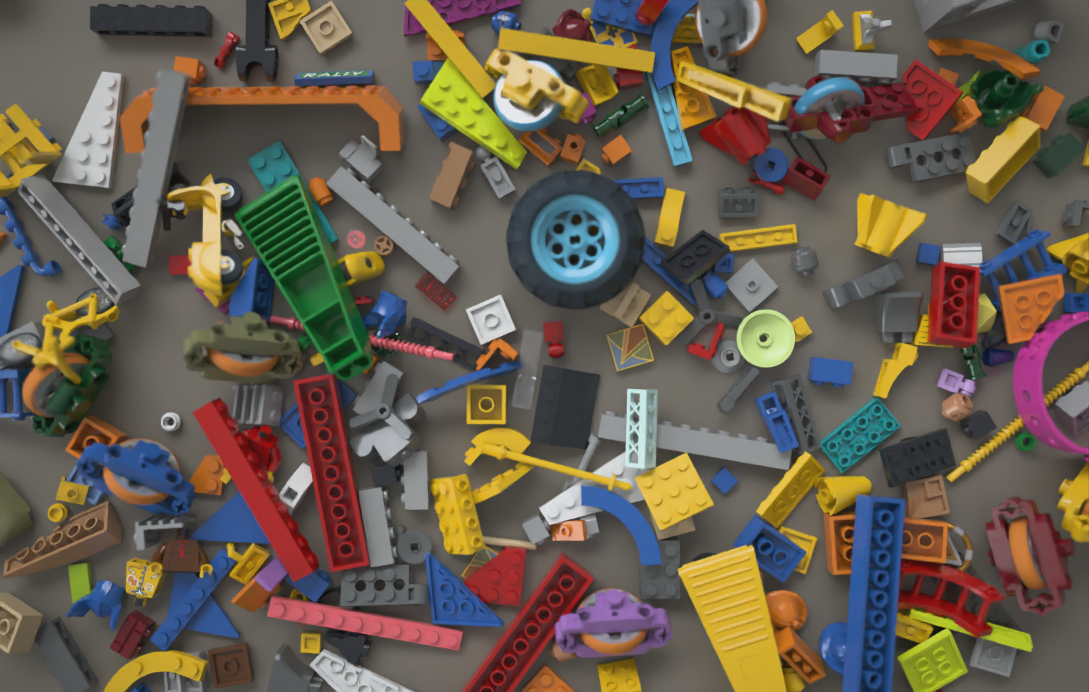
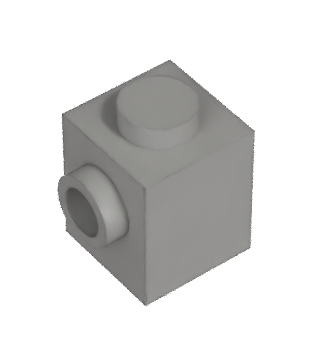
M539 512L522 521V526L532 544L538 543L539 545L548 540L547 537L550 536L549 530L551 527L546 519H542Z

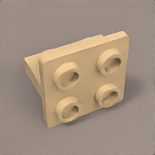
M630 282L621 293L610 301L601 304L600 309L632 327L651 295L639 288L638 284Z

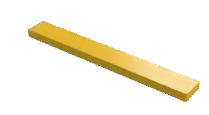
M504 28L500 29L498 50L647 73L653 72L655 52Z

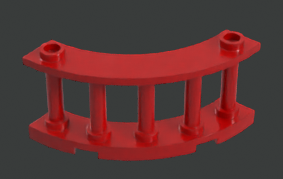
M901 558L897 609H913L914 606L922 607L925 612L941 617L944 614L955 619V624L964 628L976 638L991 635L993 628L985 621L992 603L1006 599L996 587L946 565ZM917 574L911 590H900L905 575ZM926 575L940 578L935 594L932 596L919 593ZM948 581L963 586L957 604L942 599ZM971 591L984 598L977 616L965 608Z

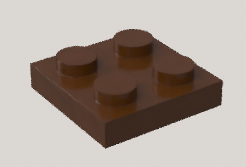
M248 642L212 648L208 651L214 689L254 681Z

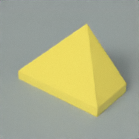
M985 293L979 294L977 333L991 330L997 313Z

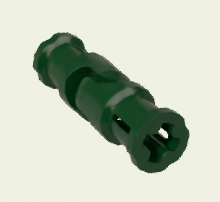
M639 94L636 99L630 103L626 102L615 111L606 115L604 120L598 124H593L592 127L597 136L603 139L604 135L610 131L617 130L634 119L636 114L650 108L645 97Z
M976 344L968 348H960L963 363L967 365L970 375L968 379L976 380L986 377L987 375L983 372L980 363L982 359ZM976 353L975 357H966Z

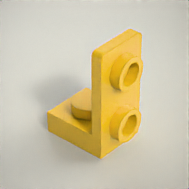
M832 10L821 21L799 35L796 41L804 53L808 54L838 33L844 25Z

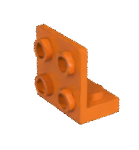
M494 339L488 347L490 350L488 354H482L477 360L476 364L478 366L476 370L483 369L499 348L501 349L499 353L508 360L510 358L515 359L520 353L503 339Z

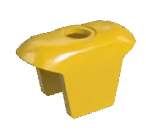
M375 251L349 254L337 260L339 265H347L348 271L353 278L346 282L348 287L376 278L385 271L384 260ZM366 258H368L371 261L372 268H369L366 265Z

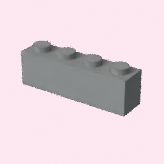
M820 50L815 57L814 77L821 76L826 80L847 78L854 79L860 84L877 82L878 85H888L897 78L898 55Z
M384 485L362 488L358 493L371 567L394 564L399 555L397 546H394L393 541L396 535L395 529L391 527L390 520H392V510L387 505V501H389L388 489H385Z

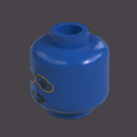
M500 11L493 16L491 26L497 36L500 35L501 28L521 30V22H519V18L515 13Z

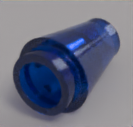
M989 348L982 353V361L989 367L1014 360V353L1011 350Z

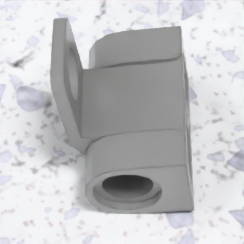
M364 135L361 136V144L352 139L339 152L340 160L368 184L384 167V164L377 159V146Z

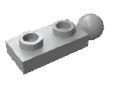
M482 146L478 147L476 156L479 160L485 162L480 167L499 200L516 191L497 156L491 159L490 151Z

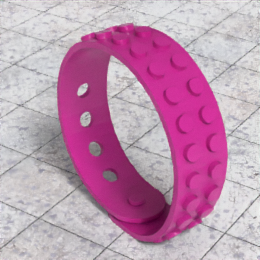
M1088 311L1060 315L1058 320H1049L1041 324V327L1034 332L1033 337L1022 345L1013 370L1015 403L1019 415L1029 431L1042 443L1053 449L1068 453L1084 454V460L1089 462V446L1080 447L1068 440L1055 427L1047 412L1042 391V371L1045 358L1052 344L1063 332L1081 322H1089ZM1027 391H1028L1029 394H1030V401L1028 400V397H1027Z

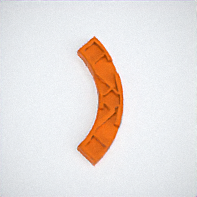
M941 38L931 39L927 45L938 56L974 54V58L988 62L995 60L1021 80L1038 77L1041 71L1022 57L987 43L966 39Z

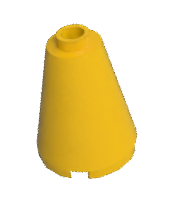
M865 476L820 477L815 481L814 488H818L819 494L815 495L820 508L824 513H829L831 516L855 503L857 495H869L872 484Z

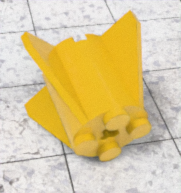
M860 193L857 199L858 237L854 245L891 258L894 251L925 222L927 215L896 205L872 194L868 196Z
M1089 233L1050 245L1047 248L1049 255L1061 260L1071 270L1069 274L1077 280L1076 293L1083 292L1089 284Z

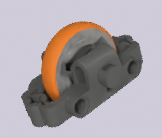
M698 0L699 5L695 20L696 30L703 43L705 57L709 60V68L711 71L736 79L740 72L739 56L754 48L765 32L768 18L766 3L764 0Z

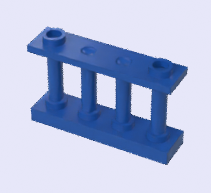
M1039 229L1034 230L1028 234L1029 236L1002 253L979 264L980 275L987 277L995 294L991 303L997 311L1002 312L997 286L1000 285L993 271L1003 266L1010 283L1019 282L1010 263L1017 256L1020 257L1028 274L1025 280L1055 274L1063 275L1067 272L1064 264L1052 262L1043 240L1051 236L1050 232ZM1033 246H1036L1044 263L1043 268L1038 272L1035 271L1027 254V250Z
M32 369L0 370V418L12 417V421L25 420V416H34V412H23L22 381H24V377L29 376ZM8 378H11V382H13L14 412H7L6 382H8Z

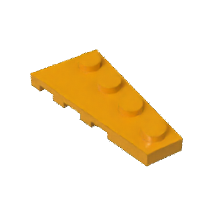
M688 46L670 52L671 66L675 79L677 78L680 61L696 65ZM677 80L673 83L681 131L717 117L708 94Z

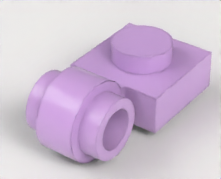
M943 369L936 387L952 393H957L960 390V394L971 397V394H974L976 390V382L964 379L962 382L964 375Z

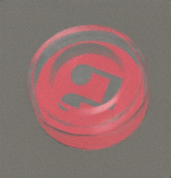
M353 229L347 233L346 242L351 248L360 249L366 243V236L362 231Z

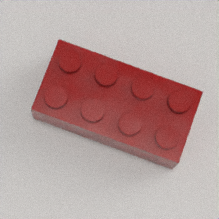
M940 262L932 268L927 343L968 348L977 343L980 267Z

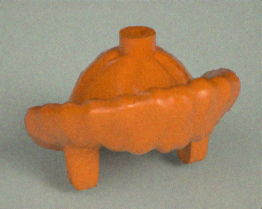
M775 590L766 594L765 599L773 633L776 634L788 626L794 632L799 631L807 621L808 607L803 598L795 592L786 590Z

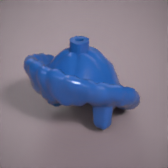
M837 621L828 624L822 630L819 650L826 664L833 671L843 675L847 623Z

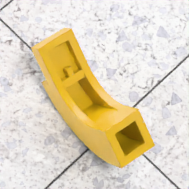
M503 426L492 427L480 432L471 440L476 447L471 446L464 454L467 457L464 462L470 466L481 454L483 442L493 445H505L512 452L522 454L531 441L516 429Z

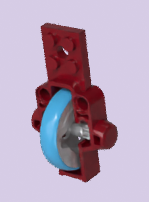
M816 76L806 82V92L802 96L790 97L792 100L787 117L784 120L790 133L798 132L803 137L813 140L829 138L838 144L851 138L852 134L866 132L872 121L915 115L918 108L902 82L866 88L861 87L854 79L832 78L826 80L821 76Z

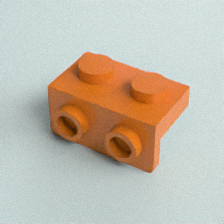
M969 96L957 101L949 110V114L957 123L955 127L949 130L952 134L956 131L961 133L965 129H969L978 122L976 118L982 115L977 108V103Z

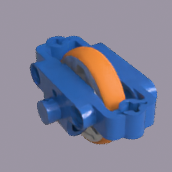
M130 439L118 445L112 444L109 447L96 442L92 446L86 447L76 463L79 474L83 478L92 481L96 489L153 514L161 515L167 513L179 517L181 514L189 512L196 498L195 486L182 479L176 456L166 446L154 440Z

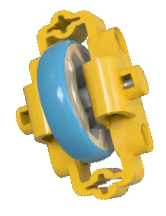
M494 49L485 63L484 70L497 81L494 90L495 109L502 121L511 128L519 131H536L548 126L557 117L578 123L589 105L587 99L577 90L565 85L557 70L545 62L537 60L526 61L510 52H501Z

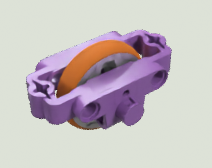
M614 588L602 589L591 593L582 601L576 614H565L555 624L556 643L561 647L562 652L576 653L582 658L645 654L650 648L665 646L667 640L673 637L670 618L666 615V610L662 608L653 609L651 605L642 603L631 593Z

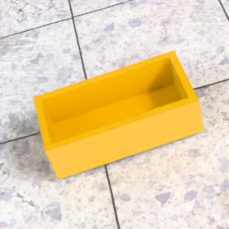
M1020 115L1014 121H1011L1006 130L994 139L993 144L981 153L979 159L967 168L968 192L989 203L1040 149V125Z

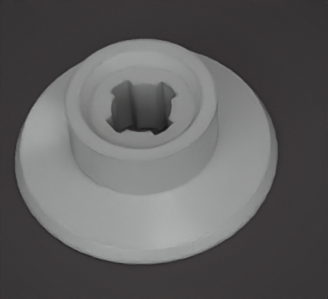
M724 340L716 345L718 350L715 357H711V360L719 372L733 374L743 367L745 359L738 349L737 342ZM731 353L733 359L727 361L726 354Z

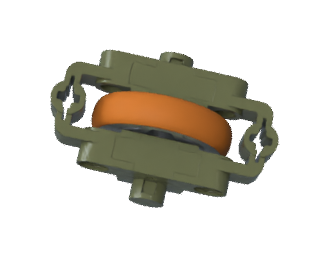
M246 312L243 314V317L231 316V319L222 320L212 325L209 331L194 330L190 337L183 341V353L187 369L197 371L202 378L208 380L273 384L276 378L290 379L294 377L295 372L300 371L303 367L299 342L289 339V335L284 331L268 329L265 320L253 312ZM202 347L206 348L207 355H203ZM279 355H283L284 363L277 362Z

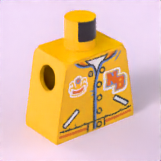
M133 558L127 561L126 592L136 595L134 605L146 606L147 598H153L160 593L168 573H160V576L157 577L158 573L151 571L150 575H148L152 561L140 558Z

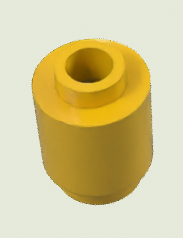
M789 663L783 665L782 672L787 691L802 692L806 687L804 678Z

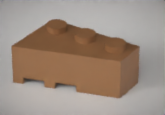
M450 142V153L447 159L443 160L442 165L444 166L440 175L436 178L429 199L452 210L454 206L457 207L461 198L459 193L461 189L466 188L469 180L467 175L469 171L473 172L476 161H474L475 157L471 150Z

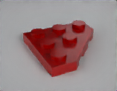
M916 59L903 74L904 87L918 108L915 115L907 116V129L921 140H926L964 93Z
M507 546L498 555L465 579V585L485 603L520 607L527 548Z

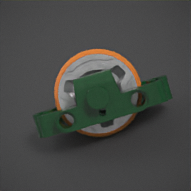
M78 334L75 337V342L62 352L69 367L81 378V383L79 384L73 383L57 365L46 364L43 369L39 370L32 363L33 371L25 381L23 398L31 412H34V416H30L34 432L43 433L46 437H64L66 434H71L78 429L109 379V374L105 370L112 360V353L109 350L107 340L97 338L96 336ZM87 354L93 356L91 361L86 357Z

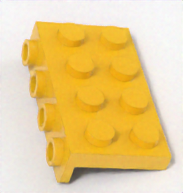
M467 474L430 479V491L434 497V507L438 514L439 528L443 534L444 547L447 554L470 555L483 550L485 544Z

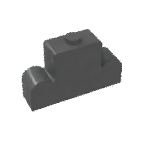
M895 259L822 292L829 308L832 309L896 284V281L906 276L898 259Z
M409 393L393 404L392 408L394 413L412 429L413 436L410 439H404L385 420H378L369 424L349 441L358 456L369 462H374L381 455L385 462L396 467L402 461L410 458L412 453L423 445V441L414 430L413 425H419L424 421L425 411L418 404L417 399Z

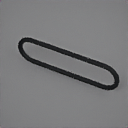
M782 131L798 157L803 159L786 132ZM806 138V140L808 141V143L810 144L818 158L823 163L825 167L824 172L827 173V164L825 163V161L823 160V158L821 157V155L819 154L811 140Z

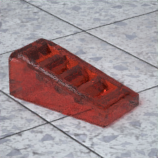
M428 271L415 284L420 291L443 311L456 299V296ZM430 278V283L423 288L422 285ZM434 284H437V287L431 293H429V289ZM442 289L443 292L437 298H434L436 293ZM448 294L449 297L441 304V299Z

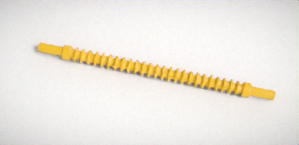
M1089 361L1081 368L1073 370V374L1068 375L1069 378H1064L1065 381L1061 380L1060 384H1056V388L1053 387L1052 391L1047 392L1048 395H1043L1046 407H1049V404H1053V400L1056 401L1057 396L1061 397V393L1065 394L1066 390H1070V386L1073 387L1074 383H1078L1079 380L1086 377V373L1089 371ZM1018 415V419L1010 422V426L1006 425L1005 430L1001 429V433L997 432V436H993V440L989 439V443H984V447L980 446V450H976L975 454H971L972 457L968 456L967 460H963L960 466L949 474L946 479L952 483L963 473L971 471L973 469L972 466L977 465L976 462L980 463V459H985V455L989 456V452H994L993 449L998 448L997 445L1001 446L1002 441L1006 442V438L1010 439V435H1015L1014 431L1018 432L1019 427L1023 428L1024 422L1021 416Z

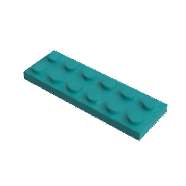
M280 140L247 159L266 192L291 176L299 174L302 177ZM307 188L329 243L332 245L339 238Z

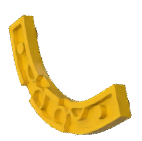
M175 650L147 653L124 665L111 678L104 692H128L134 682L154 672H173L200 682L204 679L209 661Z

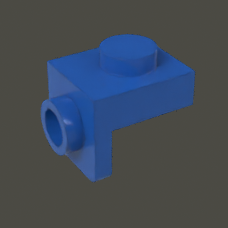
M1089 293L1064 294V312L1089 311Z

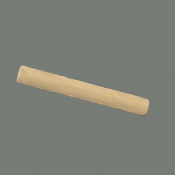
M483 536L484 544L521 547L529 550H536L537 543L532 544V542Z

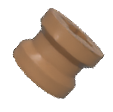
M380 236L375 240L374 248L380 255L390 256L395 251V243L387 236Z

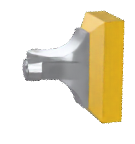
M873 11L853 12L851 17L854 52L873 51L875 49V34L893 27V21L873 19Z

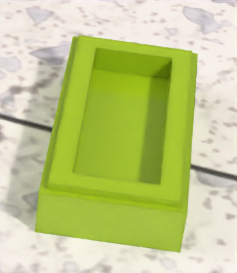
M90 562L68 565L72 603H75V601L80 600L81 597L87 594H91L93 590Z

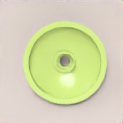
M768 309L758 310L749 314L741 322L737 331V346L741 355L749 363L758 367H773L784 362L792 353L795 344V332L790 321L781 313ZM761 335H764L766 337V340L764 342L760 341Z

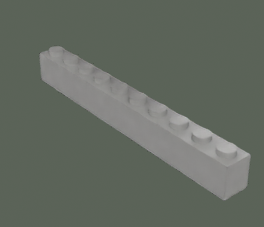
M162 68L156 76V83L158 85L157 90L152 96V103L154 105L153 110L148 116L150 125L149 130L146 131L144 136L146 145L145 150L142 151L140 156L142 165L136 177L138 185L133 192V199L135 201L134 206L131 207L129 212L131 221L125 232L127 241L122 248V254H124L123 261L145 268L153 264L162 221L161 209L156 201L159 198L166 201L192 75L170 68Z
M606 411L605 414L601 413L597 436L599 438L626 442L627 414L624 417L617 416V412ZM633 415V421L637 424L639 420ZM662 420V424L657 423V448L789 470L792 449L779 453L776 444L768 442L767 438L757 437L756 440L749 439V435L739 433L737 437L730 436L731 432L719 430V433L711 432L712 429L700 427V430L692 429L693 426L688 424H681V427L673 426L674 422ZM636 432L633 434L635 444L639 441V436Z

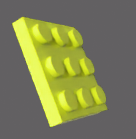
M947 628L897 657L913 692H934L968 672L953 635Z

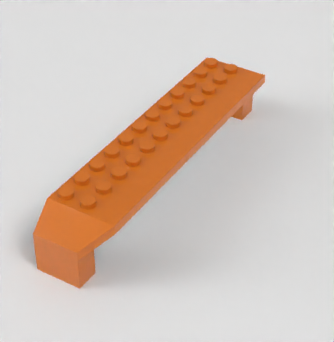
M386 86L191 87L187 96L186 105L358 103L379 123L381 151H401L405 144L403 107ZM157 87L143 91V94L137 96L120 116L126 153H142L145 150L146 142H144V136L146 131L149 130L148 116L153 110L152 96Z

